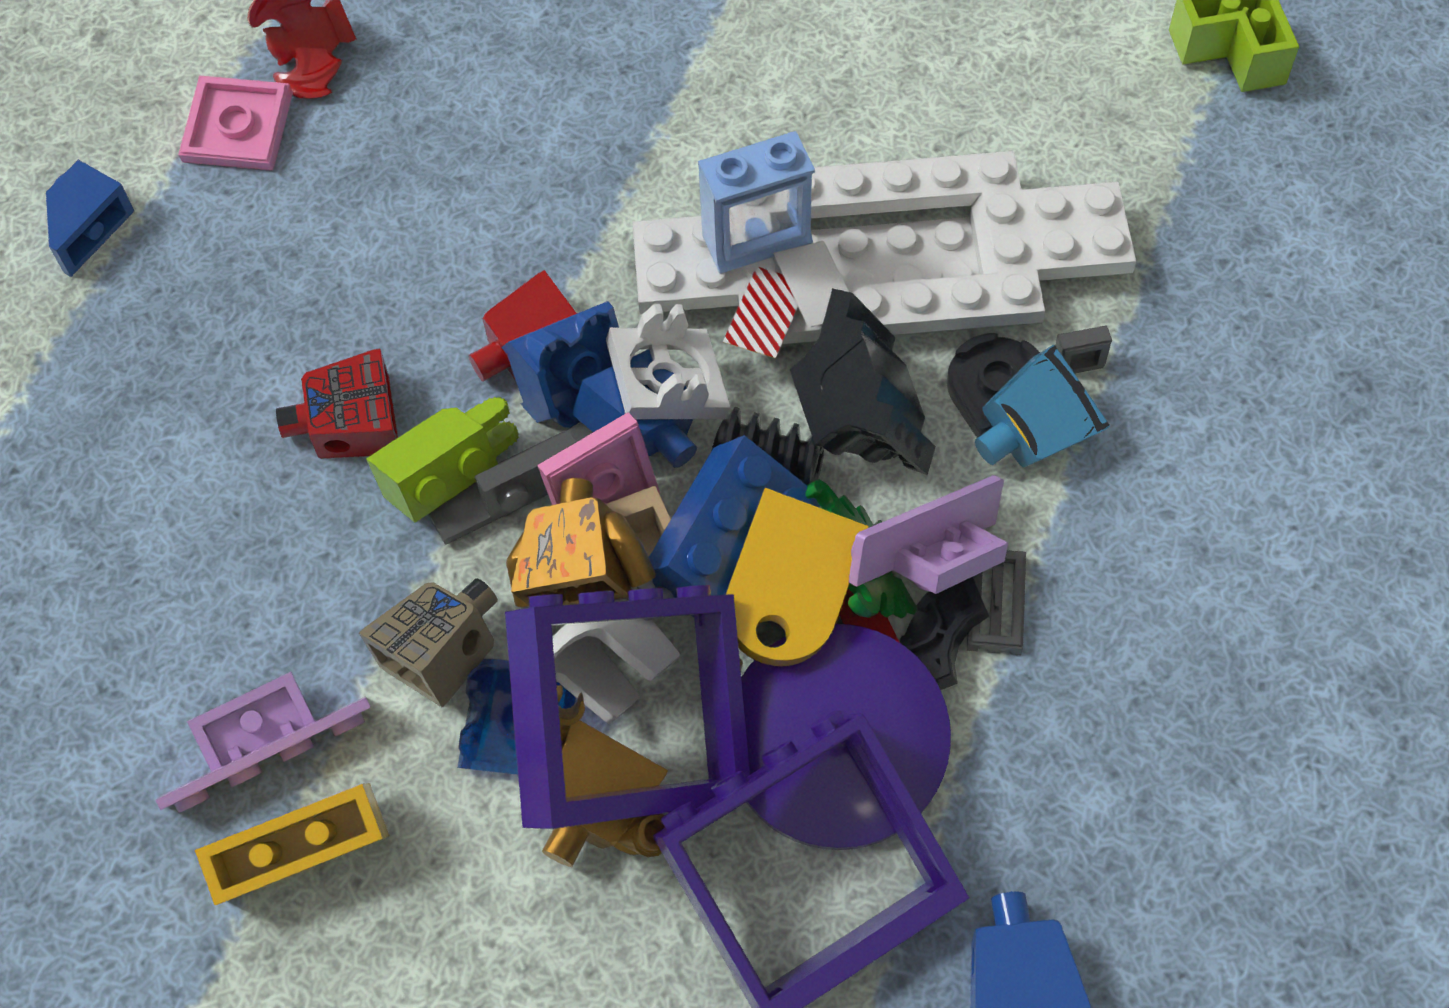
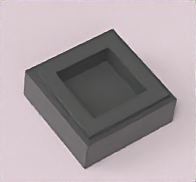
M1107 325L1058 334L1055 346L1075 374L1104 368L1112 338Z

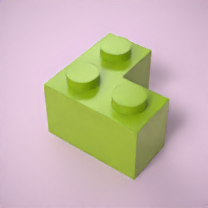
M1176 0L1169 33L1182 65L1227 57L1241 92L1286 85L1299 45L1279 0Z

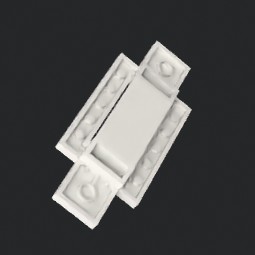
M1014 151L814 167L815 173L812 174L811 219L971 205L970 217L811 230L813 243L825 242L848 291L852 292L893 335L1042 323L1045 308L1039 281L1133 273L1136 258L1119 182L1021 189ZM788 190L730 207V246L747 241L744 234V221L749 216L756 215L761 217L769 234L780 230L779 221L791 220L786 211ZM701 216L632 221L640 314L646 312L653 304H661L663 312L671 311L675 304H682L684 310L739 306L756 266L783 274L775 256L719 274L702 236ZM797 307L782 344L817 341L823 324L808 328L799 307Z

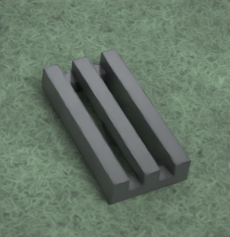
M1007 550L1005 561L992 567L989 635L980 634V623L972 627L967 636V651L978 652V649H989L988 653H1000L1001 650L1010 651L1011 655L1022 654L1026 552ZM1004 563L1014 564L1011 637L1001 636ZM983 572L973 576L981 597Z

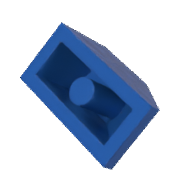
M79 159L64 174L60 175L46 191L49 248L62 271L72 277L134 213L133 206L121 183Z

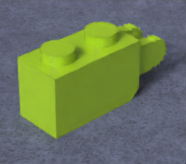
M489 398L465 413L457 407L441 409L366 458L383 497L416 523L476 482V475L498 465L496 457L509 449V446H513L519 438L516 425L510 423V421H504L505 418H508L507 415L510 414L505 398Z

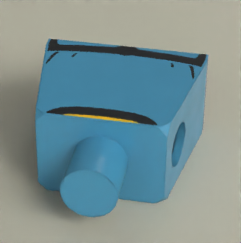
M1053 344L1031 358L982 408L983 413L993 427L975 439V446L982 458L990 465H994L1011 453L1019 465L1024 468L1109 428L1110 425L1057 347Z

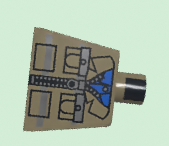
M475 578L457 596L434 582L425 583L359 632V635L380 668L438 706L443 707L493 648L494 638L482 616L498 602V599L492 589L478 578Z

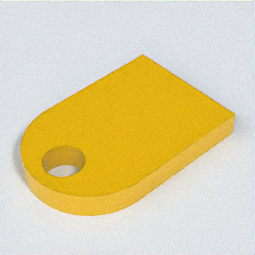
M765 488L726 595L734 594L738 648L750 658L772 666L798 664L815 655L832 633L849 585L848 581L852 562L851 549L858 532L867 529L868 526ZM765 621L776 622L784 629L786 642L780 647H767L759 641L756 627Z

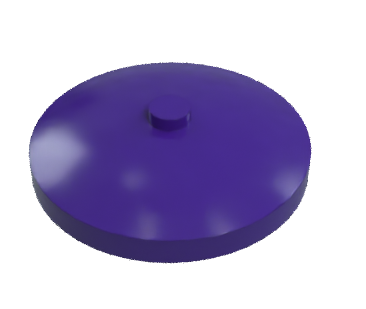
M835 624L825 644L809 659L790 666H772L754 660L741 676L750 774L765 766L761 757L776 746L792 740L796 747L812 737L814 733L810 727L823 717L837 710H840L843 716L847 714H864L920 813L929 805L944 778L951 749L950 719L944 697L934 677L920 659L904 645L885 634L866 627ZM786 636L771 644L769 647L775 648L782 646L786 642ZM844 742L757 795L752 801L746 802L753 812L770 828L795 842L811 847L830 850L857 849L882 842L897 834Z

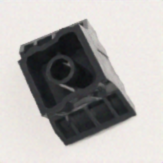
M832 288L818 340L808 353L790 368L814 444L823 447L834 455H841L844 452L859 455L870 463H877L880 460L884 461L899 456L903 466L928 475L936 446L921 433L925 415L906 367L907 365L892 351L896 337L852 292Z

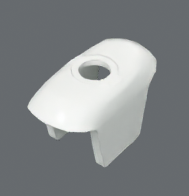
M629 597L614 599V602L629 601ZM632 619L565 624L553 636L556 681L577 699L578 695L582 693L584 704L606 723L611 724L640 699V696L600 646L601 641L644 678L651 681L672 665L680 656L677 649L653 620Z

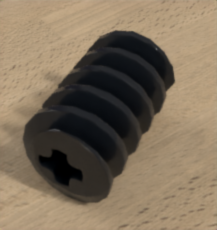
M734 407L728 418L723 419L712 449L745 435L799 480L802 481L804 478V484L807 486L818 480L824 458V448L814 444L811 434L806 441L801 440L800 424L794 423L786 436L781 435L779 418L774 417L768 428L763 430L761 429L760 413L754 412L746 425L741 424V409L738 407Z

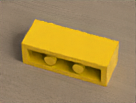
M366 783L196 849L195 853L213 903L216 906L387 838L390 835L371 784Z

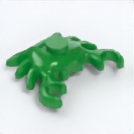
M820 479L809 484L806 489L807 499L815 498L824 510L867 525L868 528L882 522L878 520L873 525L863 506L860 505L855 508L845 495L838 498L828 484ZM893 571L857 587L851 583L848 585L847 589L854 594L849 598L848 605L859 617L871 618L880 612L886 618L894 615L902 619L907 616V613L914 615L917 611L916 604L907 591L902 579L895 577Z

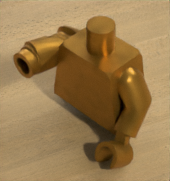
M562 685L557 686L559 702L563 694ZM582 693L578 695L577 702L573 707L565 709L558 706L566 798L658 786L664 780L668 772L667 769L580 721L585 711ZM661 813L553 829L542 852L552 860L568 867H573L585 841L601 849L614 846L616 849L629 855L659 856L662 852L652 835L665 828L661 821L664 815Z

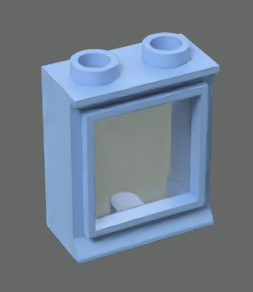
M796 131L698 161L702 236L719 274L774 257L773 253L813 243L811 234L812 174L815 173V168Z

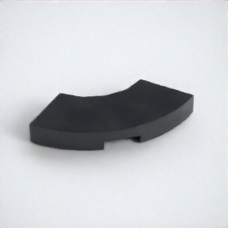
M973 577L937 594L928 591L916 605L917 611L910 621L905 635H901L900 643L915 654L927 667L940 690L958 684L955 661L959 645L972 627L990 617Z

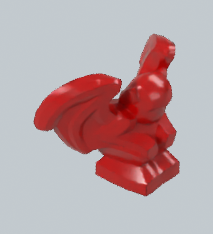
M254 0L249 7L247 15L249 26L256 28L267 20L273 19L277 21L280 27L263 29V32L266 34L267 48L272 56L278 60L279 66L288 63L293 58L296 60V66L292 71L275 72L273 74L274 81L289 83L293 92L292 96L301 99L321 98L331 94L332 90L327 88V85L336 75L342 63V59L334 57L332 52L339 42L349 43L357 39L341 1L325 0L322 7L311 6L312 0Z

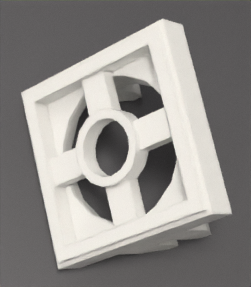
M653 304L642 314L637 328L609 329L606 342L625 414L629 412L634 419H726L731 408L707 329H687L688 322L682 304H675L666 321H663L661 304ZM640 349H650L653 361L649 364L648 368H631L630 361L635 352ZM668 350H682L688 353L698 362L699 368H683L680 364L670 359ZM665 369L674 374L664 383H660L653 376V371ZM644 385H648L652 391L648 390Z

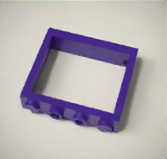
M697 585L676 588L677 598L664 599L663 588L630 590L628 591L629 601L614 602L613 591H600L578 594L579 604L563 605L562 594L531 596L529 597L530 608L505 612L522 828L556 829L668 813L691 801L695 808L715 797L711 788L724 778L741 770L745 777L750 775L734 594L711 596L710 585ZM694 615L708 779L566 798L552 625Z
M837 710L823 717L810 727L814 733L812 737L796 747L792 740H789L771 749L761 757L765 766L745 777L741 770L724 778L711 788L715 797L695 808L691 801L669 812L661 819L665 828L652 835L751 1008H804L970 898L864 714H847L843 716L841 711ZM844 742L924 879L925 884L767 987H764L684 849L682 842Z

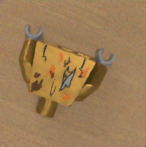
M570 478L561 483L560 504L536 508L527 515L524 532L506 560L515 606L521 607V609L530 608L529 597L562 594L563 605L579 604L578 594L613 591L614 599L629 597L628 591L632 590L631 587H637L638 589L663 588L664 599L674 598L671 591L667 588L654 586L652 579L656 577V573L642 542L622 514L611 510L599 498H594L593 484L582 478ZM646 618V619H644V620L649 621V620H652V619H654V618ZM552 625L553 635L556 630V625Z

